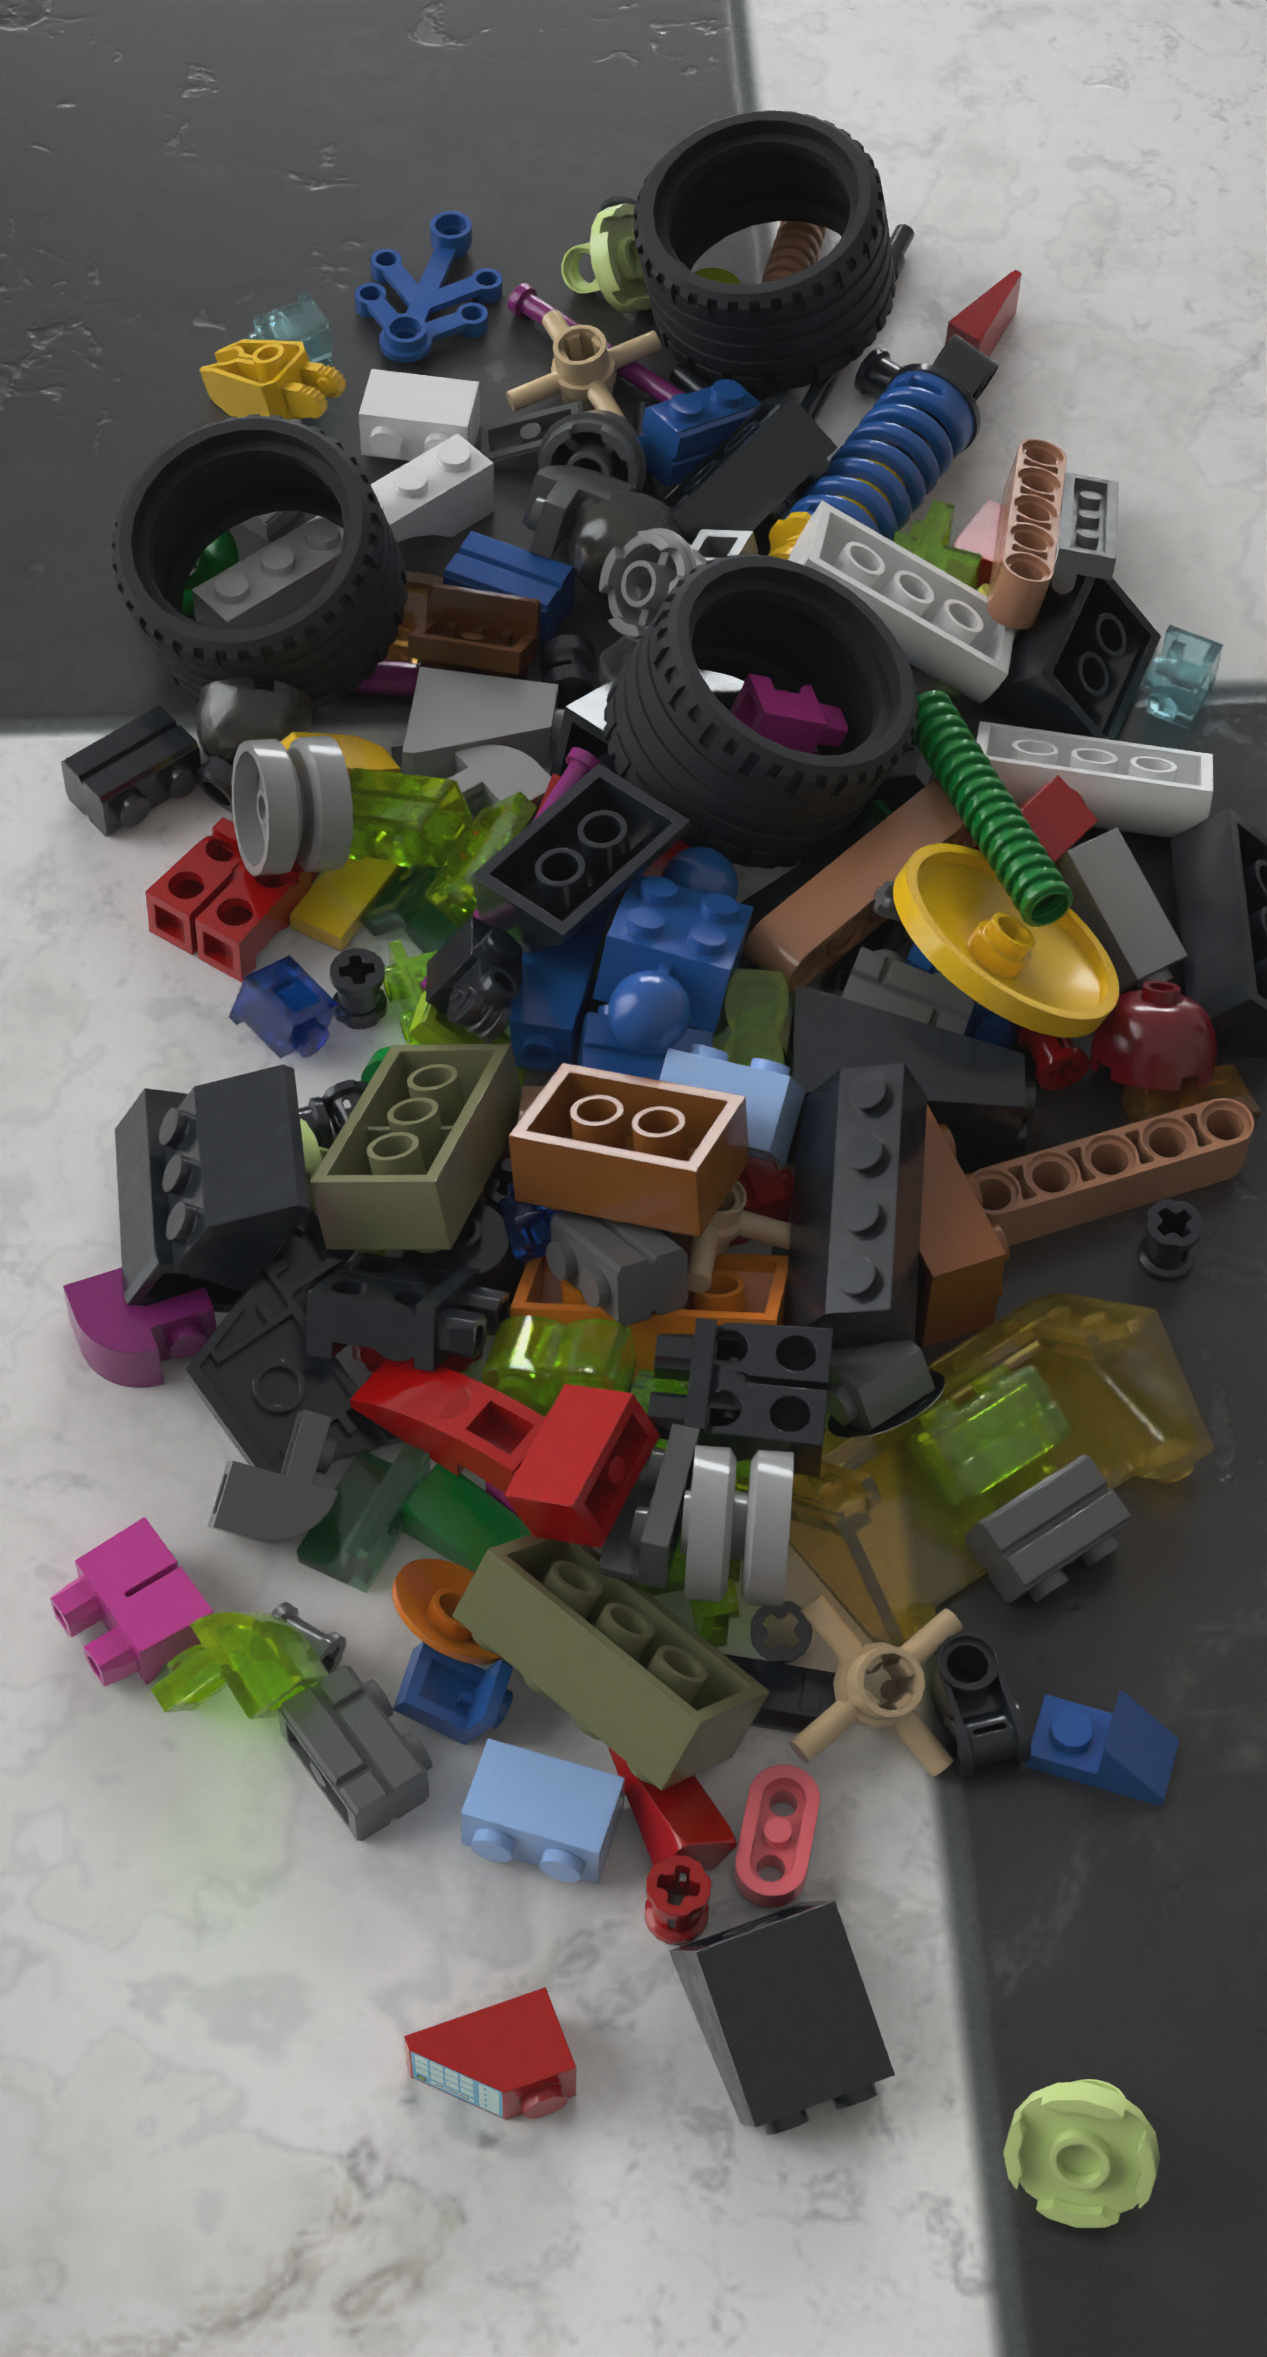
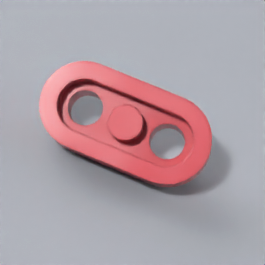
M792 1765L768 1767L754 1778L749 1789L736 1853L734 1877L741 1894L753 1904L761 1907L777 1908L791 1903L800 1895L806 1882L818 1818L820 1793L814 1779L798 1767ZM776 1803H787L794 1808L795 1812L789 1816H779L771 1810V1806ZM765 1867H773L778 1869L783 1877L777 1881L769 1882L763 1880L758 1875V1871Z

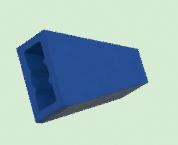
M621 893L565 944L527 954L522 952V986L519 988V995L513 1000L512 1013L509 1019L510 1041L516 1067L556 1072L562 1063L577 1065L581 1024L587 1012L593 1013V994L606 936L620 906Z

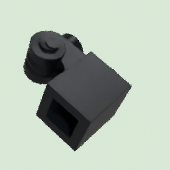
M472 915L427 962L426 1002L446 1013L448 1020L457 1026H464L465 1030L469 1033L475 1032V1036L486 1043L493 1042L507 1028L512 1013L513 1000L520 993L519 988L522 986V945L517 943L507 931L498 927L493 928Z

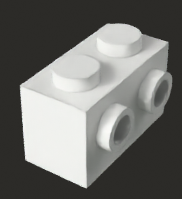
M371 369L359 411L361 455L411 461L457 433L474 446L480 425L479 382Z

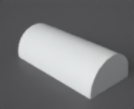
M822 501L799 536L788 560L811 567L833 578L867 603L894 635L909 664L977 703H982L989 698L1008 675L1015 629L1003 626L990 617L986 608L988 597L828 503Z
M980 721L976 742L981 746L984 755L990 760L992 767L997 771L1000 780L1004 782L1008 793L1012 795L1017 806L1055 776L1059 775L1070 788L1080 794L1086 807L1098 819L1092 826L1095 828L1113 830L1118 827L1119 831L1174 838L1209 817L1213 796V754Z

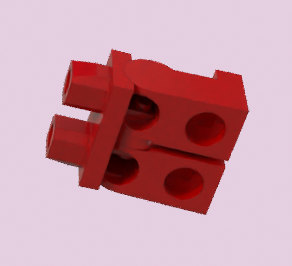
M222 817L212 827V835L206 836L145 891L149 931L191 955H194L198 950V958L243 983L256 969V956L279 931L286 929L290 925V913L311 889V883L320 872L307 873L295 861L291 871L286 874L254 877L246 869L241 858L234 823Z

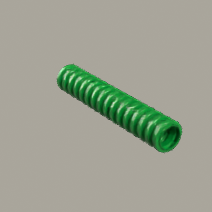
M936 690L918 695L916 700L919 704V714L916 717L917 728L912 736V741L917 745L928 767L932 769L934 777L939 781L942 790L947 794L950 803L955 807L965 827L971 832L973 840L979 845L981 853L987 858L989 866L995 871L997 879L1003 884L1005 892L1011 897L1013 905L1020 912L1021 918L1026 924L1033 927L1046 926L1059 920L1067 913L1073 903L1074 895L1071 888L1065 883L1062 874L1057 870L1054 861L1048 856L1045 847L1040 844L1038 836L1032 831L1028 820L1024 818L1014 798L1008 793L1004 782L1000 780L990 760L984 755L981 746L976 742L973 733L969 731L966 722L961 718L957 708L953 706L950 697L943 691Z

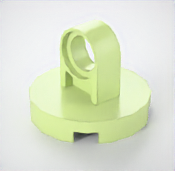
M624 203L607 207L597 214L591 228L590 242L576 245L566 252L561 263V272L564 282L571 290L577 293L601 291L607 302L618 312L633 314L649 310L652 307L633 232V223L635 221L633 213L636 205ZM585 253L591 255V263L595 275V280L592 283L586 282L579 272V261Z
M1094 2079L1055 2083L1033 2092L1015 2110L1003 2152L1007 2175L1015 2189H1018L1020 2182L1025 2191L1038 2200L1036 2210L1048 2219L1075 2228H1106L1119 2222L1120 2213L1133 2209L1138 2203V2208H1141L1150 2198L1160 2160L1156 2132L1142 2111L1128 2101L1119 2088L1108 2082Z

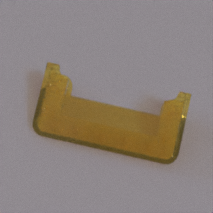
M1070 1293L1047 1294L1020 1306L928 1364V1370H934L943 1375L945 1387L940 1397L915 1418L891 1430L863 1438L862 1436L870 1431L861 1430L847 1439L836 1437L829 1432L828 1428L825 1429L820 1477L793 1474L789 1545L872 1643L884 1642L900 1647L938 1615L934 1607L988 1572L986 1568L981 1567L965 1544L964 1535L979 1521L1083 1454L1090 1456L1107 1480L1108 1488L1113 1490L1133 1476L1156 1479L1159 1483L1178 1481L1194 1470L1195 1462L1215 1450L1156 1309Z

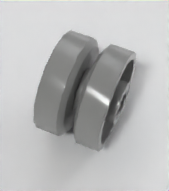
M330 736L299 737L292 741L288 751L277 739L249 740L239 744L234 757L231 779L232 813L237 844L246 869L256 877L286 874L291 871L295 861L307 873L335 871L343 868L351 848L353 804L345 759L337 741Z
M695 1445L692 1490H685L680 1555H687L684 1600L719 1603L727 1593L729 1562L732 1559L743 1560L741 1595L747 1605L783 1608L790 1534L794 1453L758 1450L750 1463L748 1493H736L737 1458L731 1448Z

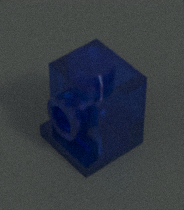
M288 955L245 976L229 1018L236 1025L245 1022L280 1059L295 1051L303 1058H307L320 1050L328 1040L330 1035L328 1027L338 1004Z

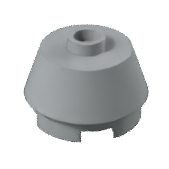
M664 528L638 531V535L632 538L623 548L615 546L608 554L600 576L599 590L601 593L608 594L609 609L614 617L608 620L610 625L637 643L677 582L685 574H689L696 566L706 565L708 562L705 557L680 535Z

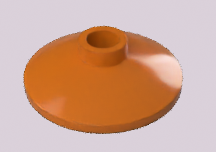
M431 1558L418 1559L402 1567L392 1585V1598L399 1616L420 1640L441 1654L465 1663L489 1665L496 1663L500 1659L504 1660L500 1655L489 1652L479 1646L474 1641L472 1632L452 1616L475 1574L474 1571L450 1561Z

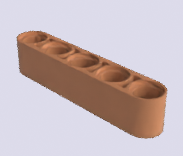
M1041 439L1021 441L1003 490L986 606L987 613L993 620L1003 626L1018 630L1034 626L1052 579L1055 564L1067 458L1061 448Z
M934 780L926 785L766 915L749 934L743 949L744 957L790 992L795 993L796 986L807 987L888 920V918L880 917L875 913L874 892L877 887H882L884 882H894L898 873L915 851L921 847L937 843L974 848L977 844L973 840L971 832L967 830L963 820L958 816L955 807L950 803L939 781Z
M1227 1098L1213 1099L981 1168L973 1172L972 1175L980 1187L983 1210L990 1224H998L1002 1228L1008 1245L1011 1246L1229 1180L1238 1175L1244 1166L1255 1122L1252 1113L1242 1103Z

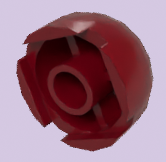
M1166 981L1144 982L1142 990L1126 992L1119 996L1114 1009L1094 1031L1090 1053L1091 1069L1097 1073L1101 1064L1111 1068L1110 1080L1142 1089L1181 1090L1182 1078L1199 1076L1197 1088L1205 1086L1214 1079L1217 1057L1216 1033L1210 1016L1195 1000L1181 995V988L1178 985Z

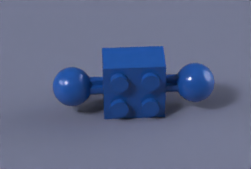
M700 846L690 847L678 852L668 861L661 877H645L640 875L627 887L608 931L593 999L609 1003L608 1020L616 1038L633 1051L654 1054L668 1050V1048L673 1047L682 1039L688 1026L712 1033L716 1032L739 968L754 908L736 901L738 895L737 873L726 856L717 850Z

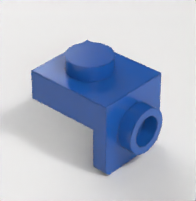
M422 1642L412 1651L393 1706V1711L467 1745L488 1729H497L505 1719L513 1699V1692L507 1689L513 1666L500 1659L484 1670L473 1664L461 1662L443 1655Z

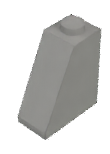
M420 667L402 751V784L417 785L452 777L456 774L455 753L477 745L493 744L508 746L529 755L542 768L549 767L552 743L557 744L565 709H557L558 684Z
M1118 827L1063 854L1055 862V866L1074 895L1070 908L1094 933L1110 957L1118 977L1119 995L1135 987L1138 990H1142L1143 983L1147 981L1170 982L1174 979L1169 969L1188 955Z

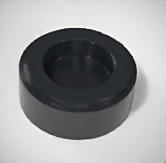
M209 756L195 772L196 781L214 802L232 812L231 779L233 767L216 756Z

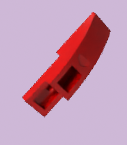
M414 1357L407 1361H393L386 1358L350 1399V1407L451 1473L458 1476L466 1468L504 1494L511 1483L515 1471L520 1467L545 1418L498 1390L440 1365L434 1371L414 1368Z

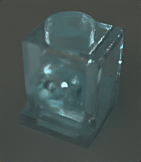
M307 291L297 294L298 302L253 317L254 333L246 335L245 339L301 341L304 344L310 362L321 363L325 366L333 364L330 323Z
M1169 625L1165 632L1161 655L1156 654L1144 679V687L1151 689L1146 699V713L1189 729L1215 684L1223 644Z

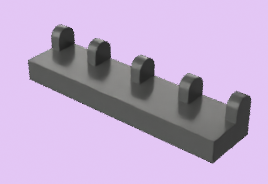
M1065 472L1052 576V587L1057 593L1066 594L1072 591L1077 574L1112 580L1117 556L1119 482Z

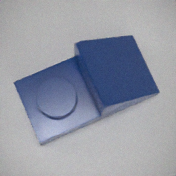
M1119 1691L1113 1713L1045 1694L1031 1742V1757L1026 1762L1025 1767L1162 1807L1180 1739L1125 1692Z

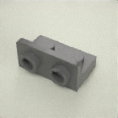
M672 1424L666 1449L654 1447L606 1538L599 1563V1571L602 1575L666 1589L682 1531L685 1490H692L695 1445H699L700 1429Z

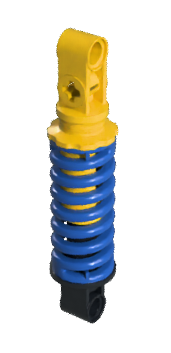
M954 334L932 365L916 363L906 365L897 370L888 381L885 392L875 402L873 408L859 422L858 427L847 437L844 445L832 456L830 460L831 465L818 480L811 483L802 494L801 499L795 503L783 520L778 519L771 528L768 536L771 545L768 556L788 560L803 529L822 501L889 540L894 541L897 532L910 520L911 513H914L921 506L925 495H928L934 489L939 477H942L951 467L952 460L967 449L978 436L981 417L976 401L995 375L1000 364L957 334Z

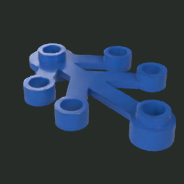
M445 211L432 218L430 222V238L434 251L419 285L402 265V257L399 252L393 249H380L371 255L372 278L379 283L391 285L408 307L406 313L398 314L387 302L386 289L380 284L364 283L355 290L357 313L365 318H374L383 329L379 336L380 349L387 358L393 361L412 363L421 360L430 353L433 342L456 333L467 338H478L488 331V310L482 304L475 302L465 303L457 309L456 313L427 322L430 314L474 298L480 303L489 304L498 301L503 295L502 275L492 268L479 269L471 277L442 287L453 261L463 257L472 245V222L467 215L461 212Z

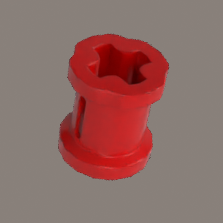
M1019 1025L1015 1029L1014 1037L1018 1045L1029 1051L1037 1066L1035 1078L1042 1089L1052 1091L1066 1088L1076 1083L1088 1071L1090 1061L1084 1050L1075 1048L1071 1038L1050 1036Z
M672 1855L663 1862L652 1866L647 1876V1900L645 1902L644 1919L648 1930L656 1939L666 1944L684 1945L693 1942L703 1934L708 1924V1901L711 1895V1879L704 1872L699 1861L688 1856ZM681 1873L686 1874V1882L680 1881ZM674 1895L684 1896L681 1906L671 1904ZM669 1919L675 1920V1927L669 1926Z

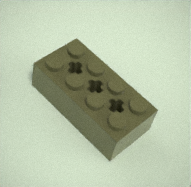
M511 1043L392 1045L309 1182L326 1249H353L359 1253H371L378 1250H415L420 1253H433L440 1250H451L509 1141V1134L518 1123L522 1091Z
M529 1535L489 1548L452 1615L472 1632V1637L479 1646L489 1652L500 1655L523 1675V1680L532 1690L543 1696L550 1697L575 1718V1723L582 1732L594 1739L603 1741L627 1761L630 1771L636 1777L646 1783L657 1786L661 1791L732 1758L769 1695V1690L635 1582L602 1575L599 1571L601 1555L590 1546Z

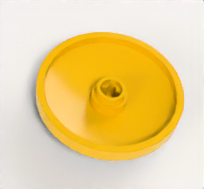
M930 844L915 851L898 873L894 881L893 897L896 910L906 931L925 957L949 981L985 1008L1029 1030L1055 1037L1074 1038L1086 1036L1094 1032L1116 1006L1119 998V982L1115 968L1104 947L1089 927L1071 908L1059 920L1049 925L1033 927L1026 924L981 851L955 844Z

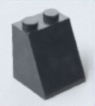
M835 1900L801 1902L669 1950L675 1969L741 2124L755 2128L763 2125L766 2135L781 2133L808 2122L809 2118L806 2109L833 2099L835 2108L841 2109L877 2096L878 2092L875 2082L895 2075Z

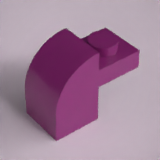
M122 1267L63 1286L70 1323L84 1359L98 1375L121 1386L148 1388L163 1385L161 1362L174 1357L187 1358L196 1355L217 1329L214 1307L206 1287L142 1307L127 1305L123 1295Z

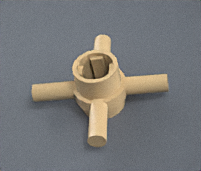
M558 310L546 313L542 318V324L554 342L552 373L506 391V396L512 410L516 412L560 393L562 399L567 404L582 400L585 410L593 408L595 410H607L627 420L612 397L613 385L617 376L616 369L661 351V343L656 332L652 330L608 349L605 335L598 328L580 324L569 327Z
M822 1593L808 1602L800 1611L840 1660L833 1681L836 1702L789 1742L796 1755L805 1763H809L854 1723L868 1728L892 1726L931 1777H935L943 1772L954 1760L915 1712L914 1708L921 1701L925 1689L924 1671L921 1666L939 1651L940 1646L947 1638L963 1630L960 1620L953 1612L945 1608L900 1647L884 1642L863 1645ZM882 1665V1668L889 1673L891 1680H887L881 1685V1695L888 1701L878 1707L880 1701L873 1696L870 1688L865 1689L864 1676L865 1673L877 1672Z

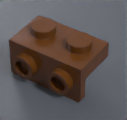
M435 583L428 589L426 620L409 634L407 657L426 660V665L434 669L454 670L460 666L481 669L482 675L512 678L515 675H519L538 656L541 602L533 598Z

